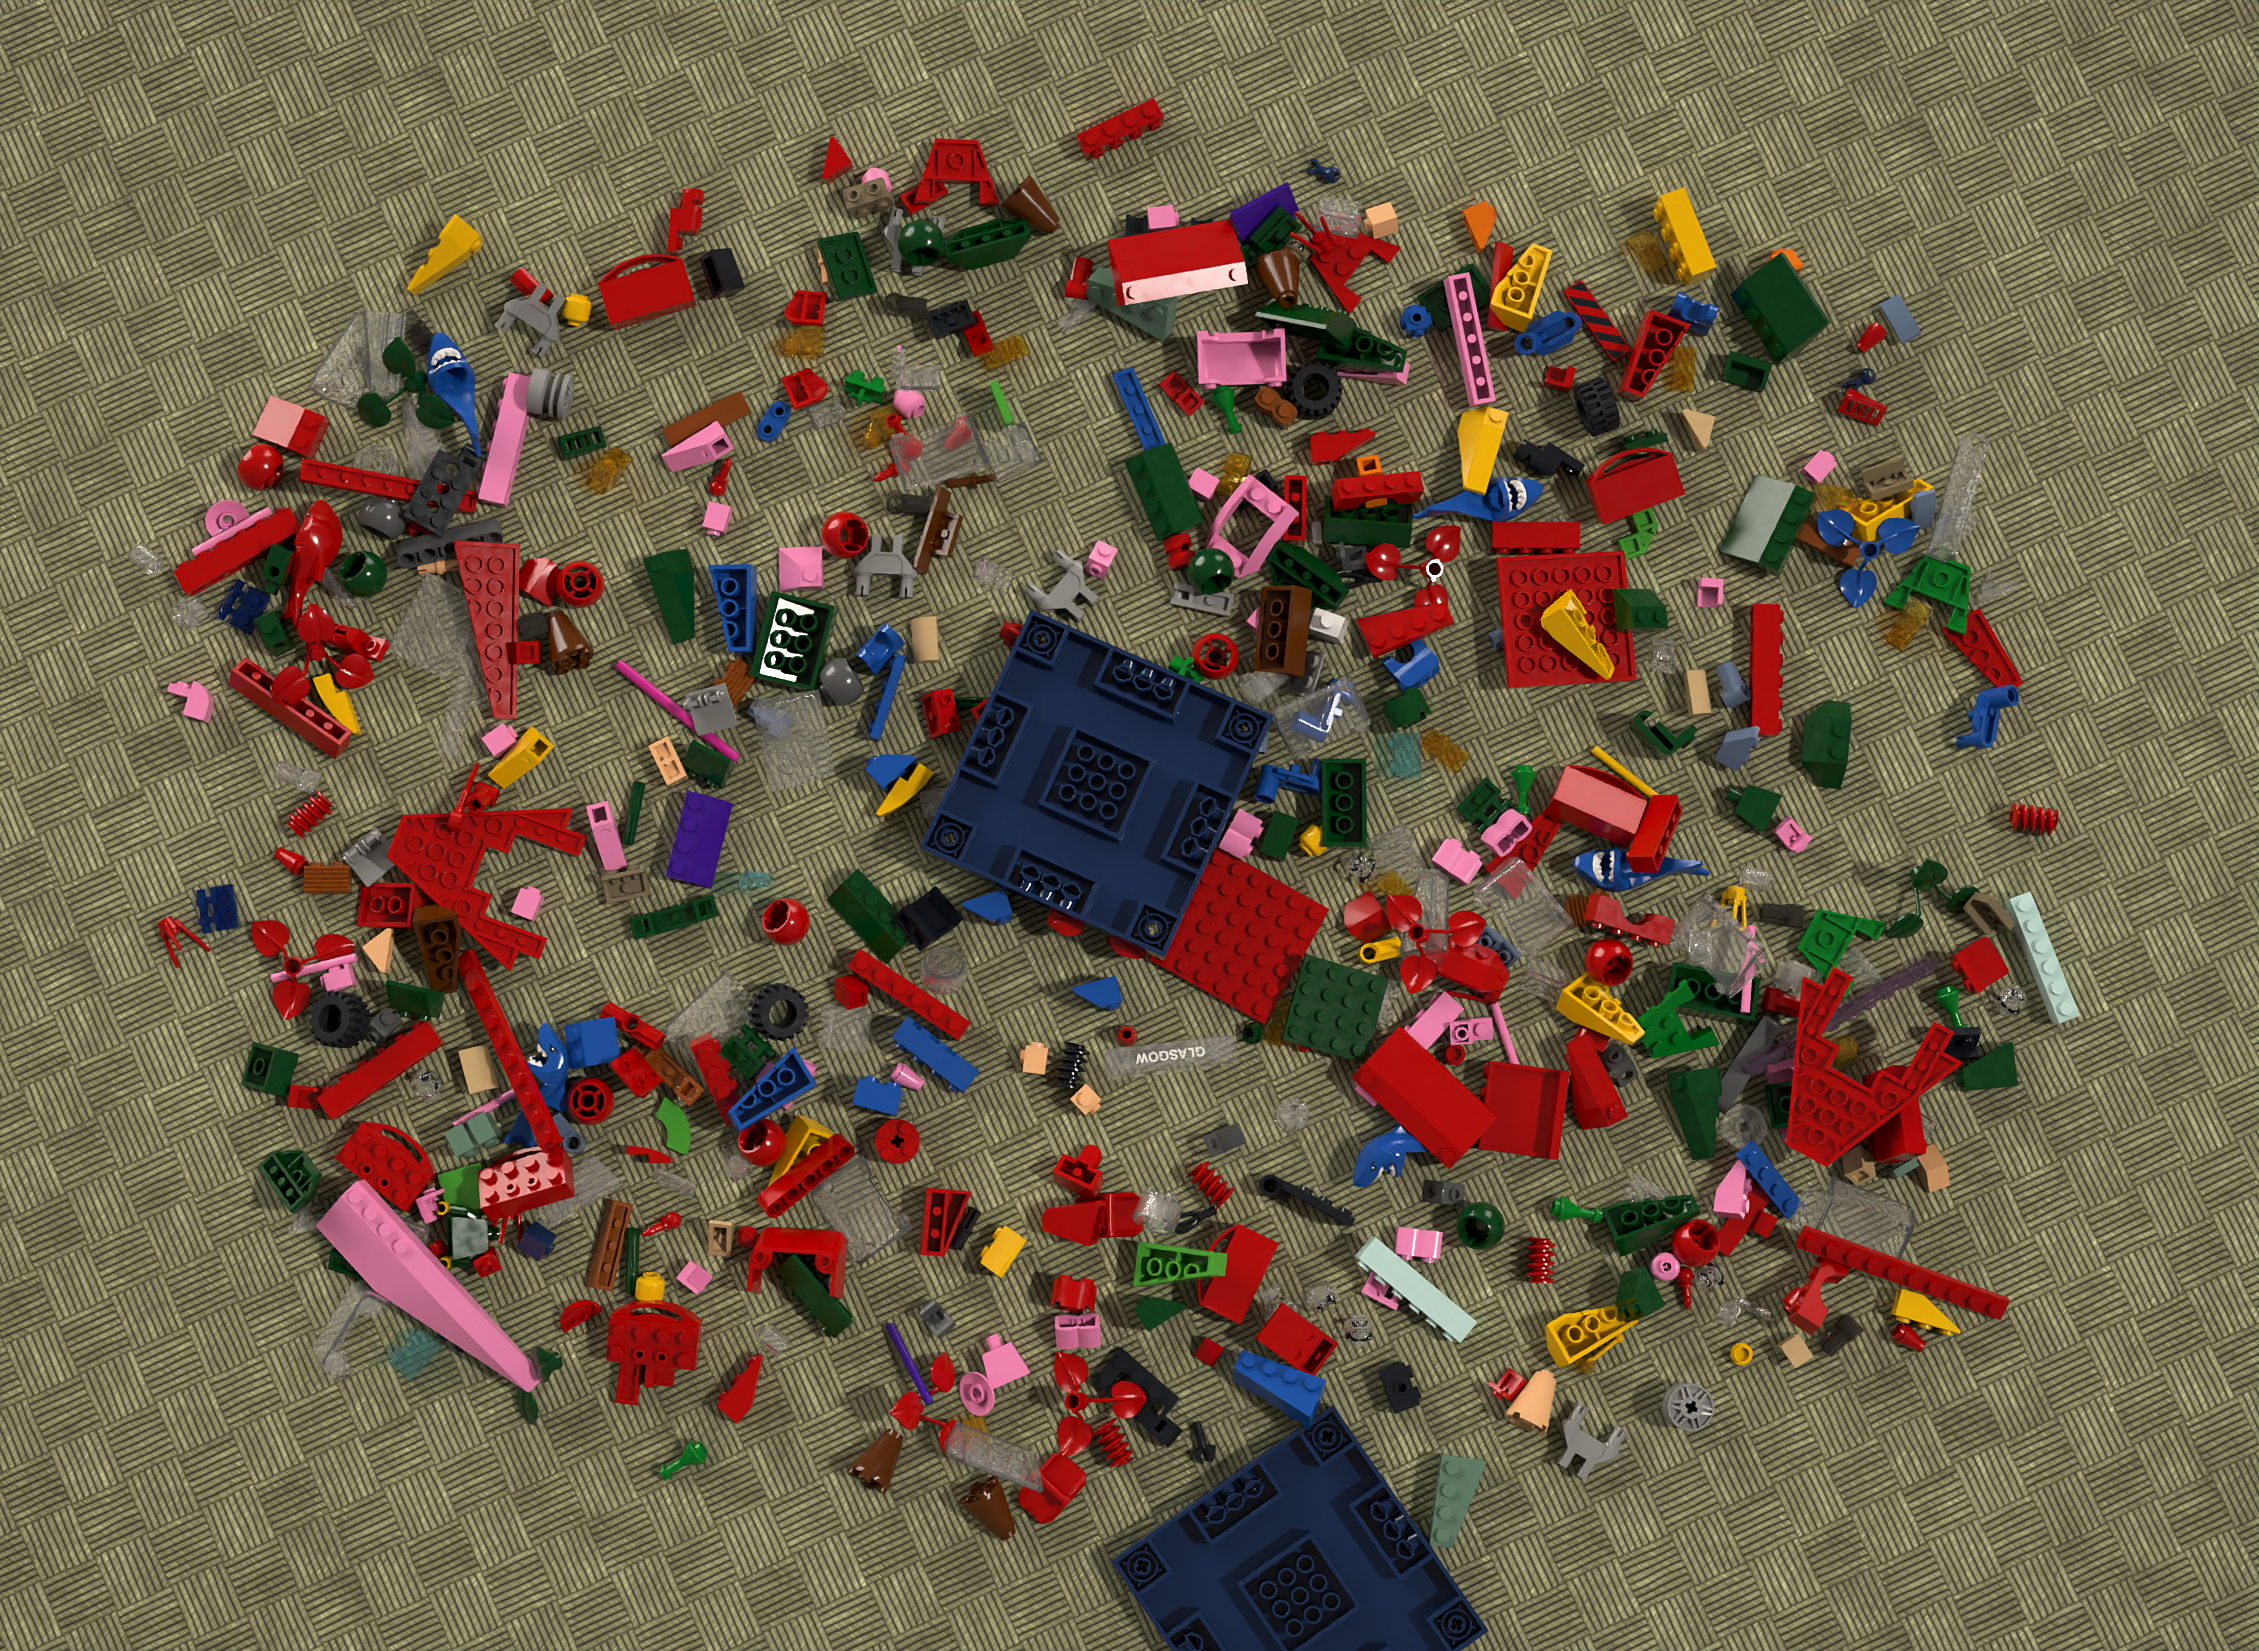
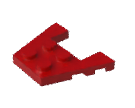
M935 138L914 203L934 204L935 182L979 184V206H998L999 198L996 196L994 184L989 176L979 141Z
M1336 225L1331 232L1335 237L1333 248L1325 254H1317L1315 252L1310 262L1324 282L1330 287L1336 299L1344 307V310L1351 314L1362 298L1345 286L1347 281L1370 252L1389 265L1401 247Z

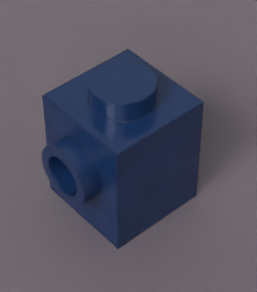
M535 1221L525 1231L517 1247L539 1262L545 1255L549 1257L556 1247L553 1243L557 1235Z

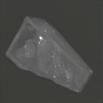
M355 313L317 368L308 388L324 400L356 410L365 389L363 379L364 372L368 369L366 359L367 352L371 349L374 324L360 313Z

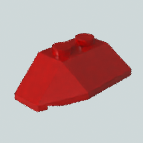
M1451 935L1429 939L1424 949L1425 958L1435 961L1438 975L1477 992L1504 991L1510 973L1496 951L1478 943L1469 947L1458 946L1452 941Z

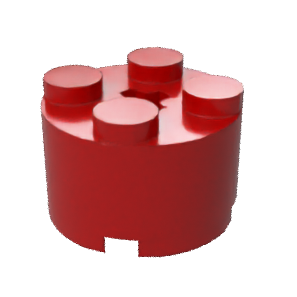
M892 1119L885 1122L878 1129L875 1136V1146L878 1154L884 1160L894 1164H903L911 1161L917 1155L921 1146V1138L916 1127L910 1122L903 1119ZM897 1135H899V1138L904 1139L899 1148H897V1145L892 1144V1140H895Z
M1060 1274L1058 1279L1053 1280L1049 1306L1053 1308L1054 1304L1059 1305V1310L1074 1313H1083V1310L1089 1309V1313L1093 1314L1098 1286L1094 1285L1095 1280L1081 1278V1281L1072 1280V1276Z

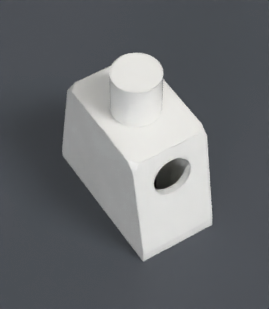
M1319 608L1310 610L1308 634L1341 645L1348 627L1346 618Z

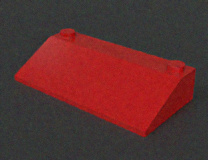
M1231 219L1107 240L1117 306L1248 284L1245 261Z
M1401 1026L1392 1033L1351 1077L1449 1170L1498 1118L1494 1112Z

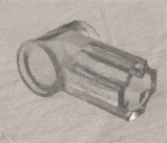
M280 761L275 769L274 778L314 795L322 774Z

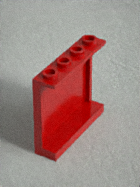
M1488 1060V1065L1484 1064L1483 1078H1486L1485 1087L1481 1086L1480 1100H1483V1103L1498 1118L1474 1143L1477 1144V1149L1558 1160L1570 1072Z

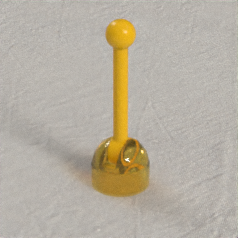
M1623 1335L1615 1336L1612 1342L1593 1357L1583 1356L1576 1361L1577 1366L1586 1376L1595 1369V1360L1616 1343H1621L1624 1340Z

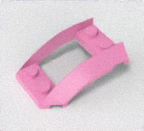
M1248 474L1225 503L1209 528L1205 548H1217L1224 551L1233 561L1235 568L1234 576L1238 579L1246 577L1251 573L1259 572L1260 567L1276 542L1279 541L1287 531L1288 526L1300 514L1254 476ZM1243 499H1246L1274 521L1249 558L1219 535Z

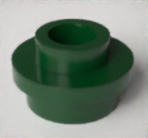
M1250 1022L1244 1026L1242 1036L1246 1042L1258 1044L1262 1040L1263 1031L1258 1023Z

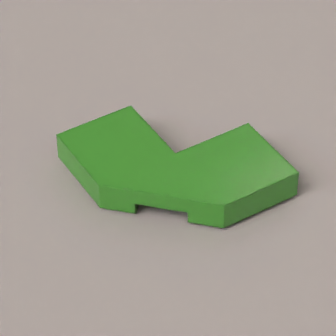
M1651 507L1630 515L1636 534L1617 540L1620 551H1624L1625 561L1644 555L1658 527Z

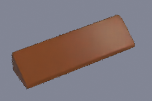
M738 391L662 430L671 448H674L716 421L721 427H724L751 414V411L741 391Z
M609 1198L606 1199L586 1282L587 1286L607 1291L613 1290L633 1204Z

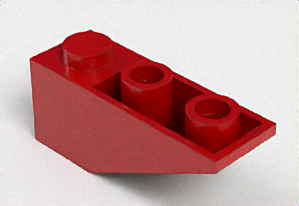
M1364 428L1358 429L1356 433H1348V430H1339L1335 434L1327 435V432L1314 433V436H1310L1309 439L1311 466L1332 465L1373 440L1376 432Z
M762 1353L758 1356L754 1354L746 1363L748 1369L743 1374L739 1372L732 1380L734 1386L730 1391L725 1389L717 1399L720 1403L716 1407L736 1423H739L754 1405L764 1359Z

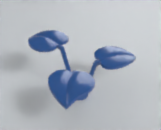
M1842 509L1822 511L1817 516L1818 531L1826 543L1832 546H1841L1847 538L1859 545V553L1865 558L1859 570L1849 569L1840 579V589L1843 595L1855 608L1866 603L1876 589L1877 579L1875 573L1870 570L1863 571V568L1870 559L1878 556L1881 544L1884 542V548L1888 552L1901 554L1910 548L1920 528L1916 523L1908 519L1889 518L1878 527V534L1882 539L1877 543L1872 541L1861 542L1849 535L1855 527L1854 519L1849 512Z

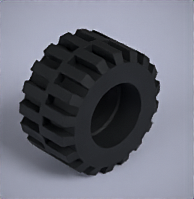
M1309 361L1306 365L1301 364L1297 370L1293 371L1288 382L1287 399L1296 407L1299 416L1303 414L1306 419L1309 417H1313V420H1318V417L1323 419L1327 417V414H1332L1339 405L1343 389L1340 375L1337 376V371L1334 368H1329V364L1325 363V365H1322L1321 361H1316L1315 364H1312V361ZM1310 380H1318L1326 386L1327 396L1319 401L1309 400L1302 393L1303 384Z
M1602 377L1575 386L1574 399L1577 411L1586 431L1592 437L1619 428L1620 415L1611 388Z
M770 983L766 984L767 988H759L760 993H754L752 997L755 999L753 1002L750 1001L748 1005L752 1007V1010L748 1011V1016L752 1017L749 1021L751 1025L755 1026L754 1029L761 1033V1035L775 1041H786V1038H795L794 1033L800 1034L802 1032L801 1026L805 1027L807 1024L804 1022L805 1018H809V1013L805 1012L806 1009H809L808 1004L804 1003L805 997L798 990L781 983H775V985ZM784 1000L787 1004V1015L780 1023L772 1024L769 1017L770 1009L777 1001Z
M338 991L326 992L324 996L317 998L318 1002H314V1009L310 1011V1016L312 1017L309 1020V1025H312L310 1030L312 1034H315V1040L320 1041V1044L327 1047L348 1049L359 1045V1041H363L365 1038L364 1034H368L369 1029L367 1027L371 1023V1019H368L370 1010L366 1009L368 1005L366 1002H362L363 998L353 993ZM342 1013V1022L340 1027H338V1017Z

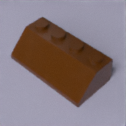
M1296 585L1262 587L1254 674L1304 677L1312 597L1311 589Z

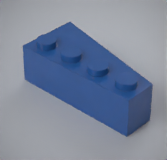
M752 564L708 565L718 601L719 613L723 622L722 626L728 651L734 656L755 655L757 568Z
M909 1016L892 1036L897 1041L895 1046L904 1053L907 1050L914 1054L912 1059L921 1066L925 1063L932 1068L930 1073L939 1080L942 1077L949 1081L947 1086L956 1093L960 1090L965 1093L980 1073L977 1068Z
M794 1046L728 1111L727 1116L738 1134L815 1089L817 1083Z
M1244 1350L1241 1351L1233 1372V1381L1255 1396L1259 1395L1272 1407L1276 1406L1285 1412L1286 1416L1292 1420L1296 1419L1302 1423L1303 1427L1308 1430L1310 1429L1325 1393L1326 1380Z

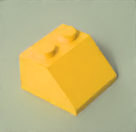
M1006 1225L1003 1229L1001 1227L997 1228L992 1236L995 1241L991 1247L986 1245L979 1255L982 1258L980 1263L1001 1278L1027 1242V1239Z

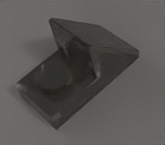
M411 309L399 318L396 323L423 356L429 351L434 335L417 313Z

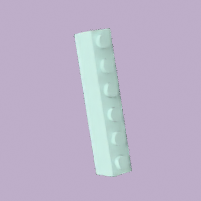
M2031 892L2004 901L2006 909L2010 913V918L2015 923L2014 929L2052 1024H2060L2080 1016Z
M1371 1235L1355 1255L1360 1260L1357 1263L1367 1272L1371 1269L1376 1273L1374 1278L1385 1286L1388 1283L1393 1287L1391 1292L1400 1300L1405 1297L1410 1302L1408 1306L1417 1314L1423 1312L1427 1316L1425 1321L1434 1328L1437 1325L1444 1330L1442 1335L1451 1342L1455 1339L1461 1343L1477 1323V1321L1376 1237Z

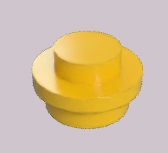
M1737 1343L1731 1348L1730 1357L1735 1364L1746 1365L1752 1360L1753 1351L1749 1345Z

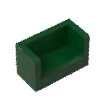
M1730 351L1727 355L1720 380L1762 393L1765 389L1772 363Z
M1274 810L1259 854L1284 862L1299 819Z

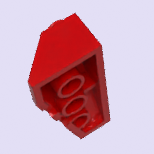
M1588 1034L1568 1042V1064L1571 1073L1570 1085L1573 1094L1572 1106L1581 1129L1609 1127L1627 1118L1628 1114Z

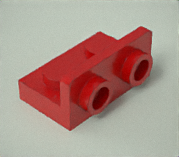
M951 688L932 691L920 697L930 739H937L948 733L961 731Z

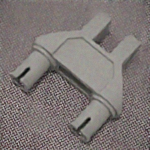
M890 208L887 226L882 229V233L894 252L891 265L892 272L901 273L903 258L898 250V236L901 231L899 228L903 210L897 208L896 212L895 208ZM932 216V222L943 233L946 218L940 216L938 223V216ZM913 265V276L921 277L923 266Z
M541 281L530 296L506 302L504 304L505 311L497 323H495V327L500 329L505 322L501 331L507 333L514 320L520 318L541 332L542 336L532 348V351L537 354L542 347L538 356L544 357L552 343L558 342L560 339L557 312L566 298L558 293L550 307L540 302V298L548 287Z
M872 534L871 552L854 568V574L857 576L855 595L862 597L863 588L864 597H868L870 595V577L885 576L899 577L901 579L899 598L905 599L907 590V599H913V583L918 573L903 555V536L894 535L893 552H881V534Z
M1059 549L1057 555L1054 554L1051 560L1066 570V575L1050 594L1044 593L1033 582L1028 585L1029 588L1027 587L1023 593L1038 604L1037 607H1039L1040 611H1066L1080 622L1085 613L1073 602L1080 595L1094 606L1099 597L1085 586L1082 562L1079 560L1074 561Z
M1576 1402L1568 1419L1565 1418L1561 1422L1565 1449L1557 1463L1567 1468L1575 1453L1580 1455L1584 1460L1578 1468L1576 1475L1585 1480L1594 1464L1618 1457V1448L1628 1432L1615 1425L1607 1442L1602 1443L1580 1430L1581 1427L1579 1425L1587 1411H1589V1408Z

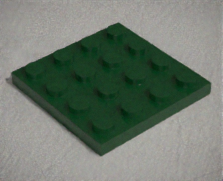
M1304 954L1281 1040L1364 1064L1369 1055L1389 979Z

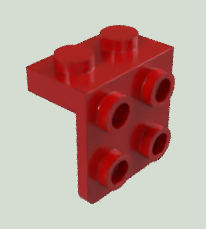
M1987 936L1978 939L1949 957L1953 970L1957 974L1959 973L1963 980L1964 988L1972 995L1984 991L1987 986L2004 977L2009 972L2001 956Z
M635 1047L610 1063V1067L636 1097L646 1098L663 1082L658 1073L652 1069Z

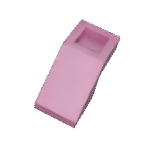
M1491 1016L1471 1017L1449 1022L1451 1045L1473 1044V1041L1493 1039Z

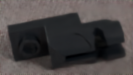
M1524 439L1513 455V458L1521 463L1529 458L1527 467L1539 475L1550 479L1559 465L1563 467L1564 472L1571 476L1574 474L1579 476L1585 467L1583 463L1551 442H1548L1542 451L1540 449L1541 446Z

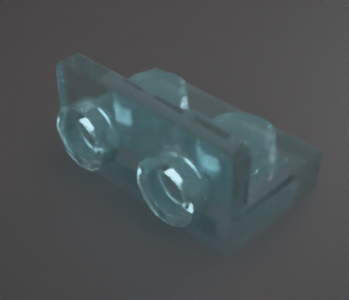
M1394 732L1393 738H1389V751H1393L1394 760H1390V773H1394V778H1421L1420 733L1399 734V732Z
M744 871V875L739 877V889L742 890V894L751 895L752 882L755 887L768 888V883L774 884L775 875Z
M420 1329L418 1332L414 1330L406 1338L408 1343L403 1348L399 1346L391 1354L393 1359L389 1363L397 1367L410 1381L443 1348L424 1329Z

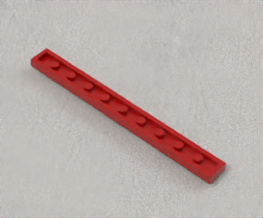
M467 950L459 957L458 971L542 1153H550L563 1143V1140L475 950Z
M1804 1225L1795 1243L1796 1248L2001 1320L2010 1303L2009 1298L1806 1225Z

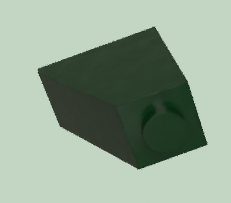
M2013 1042L2003 1043L1958 1069L1955 1080L1957 1087H1960V1092L2018 1086Z

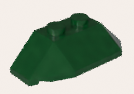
M1001 218L959 230L949 240H945L944 251L948 261L975 270L1014 259L1031 238V234L1026 220L1021 219L1019 221Z
M1277 541L1266 557L1275 586L1296 585L1312 590L1310 610L1314 608L1337 610L1349 593L1339 574L1303 547Z
M1828 700L1805 718L1800 762L1818 787L1841 789L1848 762L1852 726L1851 708L1848 702Z
M303 1150L273 1151L258 1166L292 1214L299 1213L315 1197L322 1177L321 1172Z

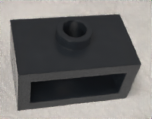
M731 248L712 249L699 258L713 298L733 297L745 289Z
M1402 1361L1378 1370L1394 1414L1420 1405L1418 1400L1422 1397L1418 1387H1413L1410 1378L1414 1376L1410 1365L1405 1366V1363Z

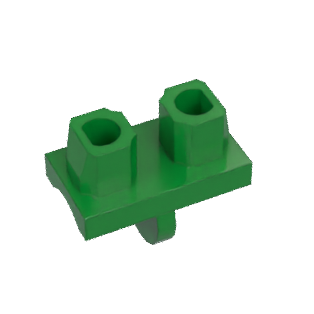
M854 370L851 376L847 375L844 392L849 393L850 398L857 400L856 406L861 407L863 402L871 404V401L879 404L882 403L884 396L883 378L873 377L872 382L869 383L864 381L865 374L861 371Z
M1176 655L1168 666V670L1198 683L1202 680V676L1194 668H1191L1194 658L1188 656L1185 661Z

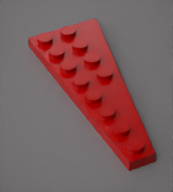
M454 541V550L493 719L515 720L517 718L518 664L516 642L518 641L520 544Z

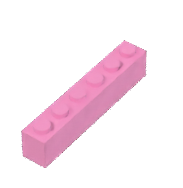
M1468 272L1448 276L1443 282L1469 408L1489 405L1495 402L1496 399L1470 274Z
M509 372L508 378L504 379L502 390L505 392L503 399H500L498 402L497 411L499 416L498 420L493 422L492 432L494 436L487 446L489 456L487 462L483 463L482 474L484 476L482 483L479 482L476 495H478V499L482 503L505 508L508 506L531 414L526 410L527 392L531 377Z
M1445 991L1441 995L1437 992L1429 1000L1432 1005L1426 1011L1422 1008L1414 1017L1417 1021L1411 1027L1407 1024L1404 1028L1426 1050L1450 1025L1449 1022H1453L1464 1010ZM1354 1082L1357 1086L1353 1090L1372 1107H1375L1378 1102L1360 1085Z

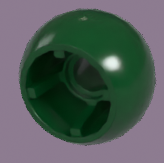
M918 219L906 224L898 236L900 255L906 262L914 266L933 264L939 260L945 248V238L941 229L935 223L928 220Z
M1202 549L1188 563V580L1191 586L1199 593L1205 595L1217 594L1228 588L1234 579L1235 568L1233 561L1228 554L1220 549Z
M366 550L357 551L349 555L339 570V580L342 587L350 595L357 598H370L383 589L388 577L384 561L377 554Z
M1474 1202L1460 1212L1456 1224L1457 1233L1461 1241L1469 1248L1488 1250L1501 1241L1505 1232V1220L1500 1210L1494 1205L1487 1202Z

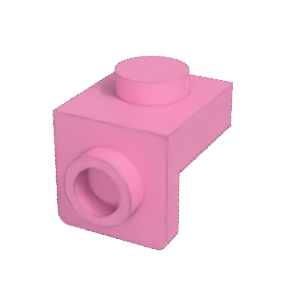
M1098 540L1088 558L1085 572L1104 580L1118 549Z
M1789 816L1773 830V833L1786 849L1796 854L1803 851L1812 840L1811 836L1804 833Z
M435 1187L422 1192L423 1197L415 1199L425 1224L444 1217V1215L437 1213V1211L442 1210L436 1198L437 1195L445 1192L444 1188L437 1191Z

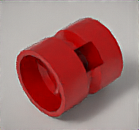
M1182 533L1164 539L1162 543L1165 553L1169 554L1167 560L1170 570L1186 569L1190 559L1195 555V552L1190 550L1192 542L1189 533Z

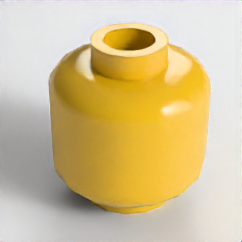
M575 293L565 297L561 315L568 320L567 324L580 326V323L588 322L592 303L587 300L588 297Z
M1312 824L1299 836L1300 844L1298 846L1309 857L1312 855L1319 857L1327 849V847H1322V825L1318 827Z
M645 1272L643 1276L637 1278L635 1290L637 1300L664 1299L665 1280L660 1277L659 1273Z

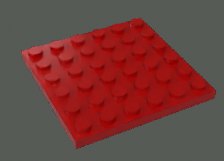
M1624 551L1497 557L1495 559L1508 689L1632 682L1637 680L1632 633L1617 632L1613 589H1628ZM1570 589H1572L1586 611V614L1583 616L1588 625L1594 626L1597 643H1601L1604 646L1615 667L1611 678L1608 680L1556 641L1542 627L1540 619L1544 611Z
M1216 846L1165 961L1153 955L1149 960L1265 1025L1329 909Z

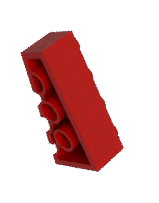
M1652 309L1645 313L1617 395L1635 402L1643 399L1691 324Z

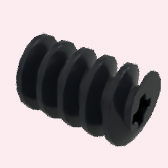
M1065 1041L1064 1044L1070 1047L1069 1049L1062 1050L1067 1055V1057L1060 1058V1061L1065 1066H1058L1057 1069L1062 1074L1055 1075V1078L1060 1083L1053 1084L1072 1090L1081 1089V1086L1076 1081H1083V1077L1078 1073L1086 1071L1081 1066V1064L1088 1063V1060L1083 1058V1055H1090L1091 1052L1085 1049V1046Z

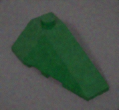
M1354 326L1347 346L1320 341L1317 360L1321 361L1322 365L1327 363L1330 365L1329 368L1338 370L1403 373L1407 351L1385 339L1382 340L1374 336L1367 330Z
M1693 1194L1669 1196L1663 1200L1651 1201V1198L1643 1199V1202L1630 1203V1200L1621 1201L1602 1208L1606 1224L1620 1257L1645 1248L1701 1213Z

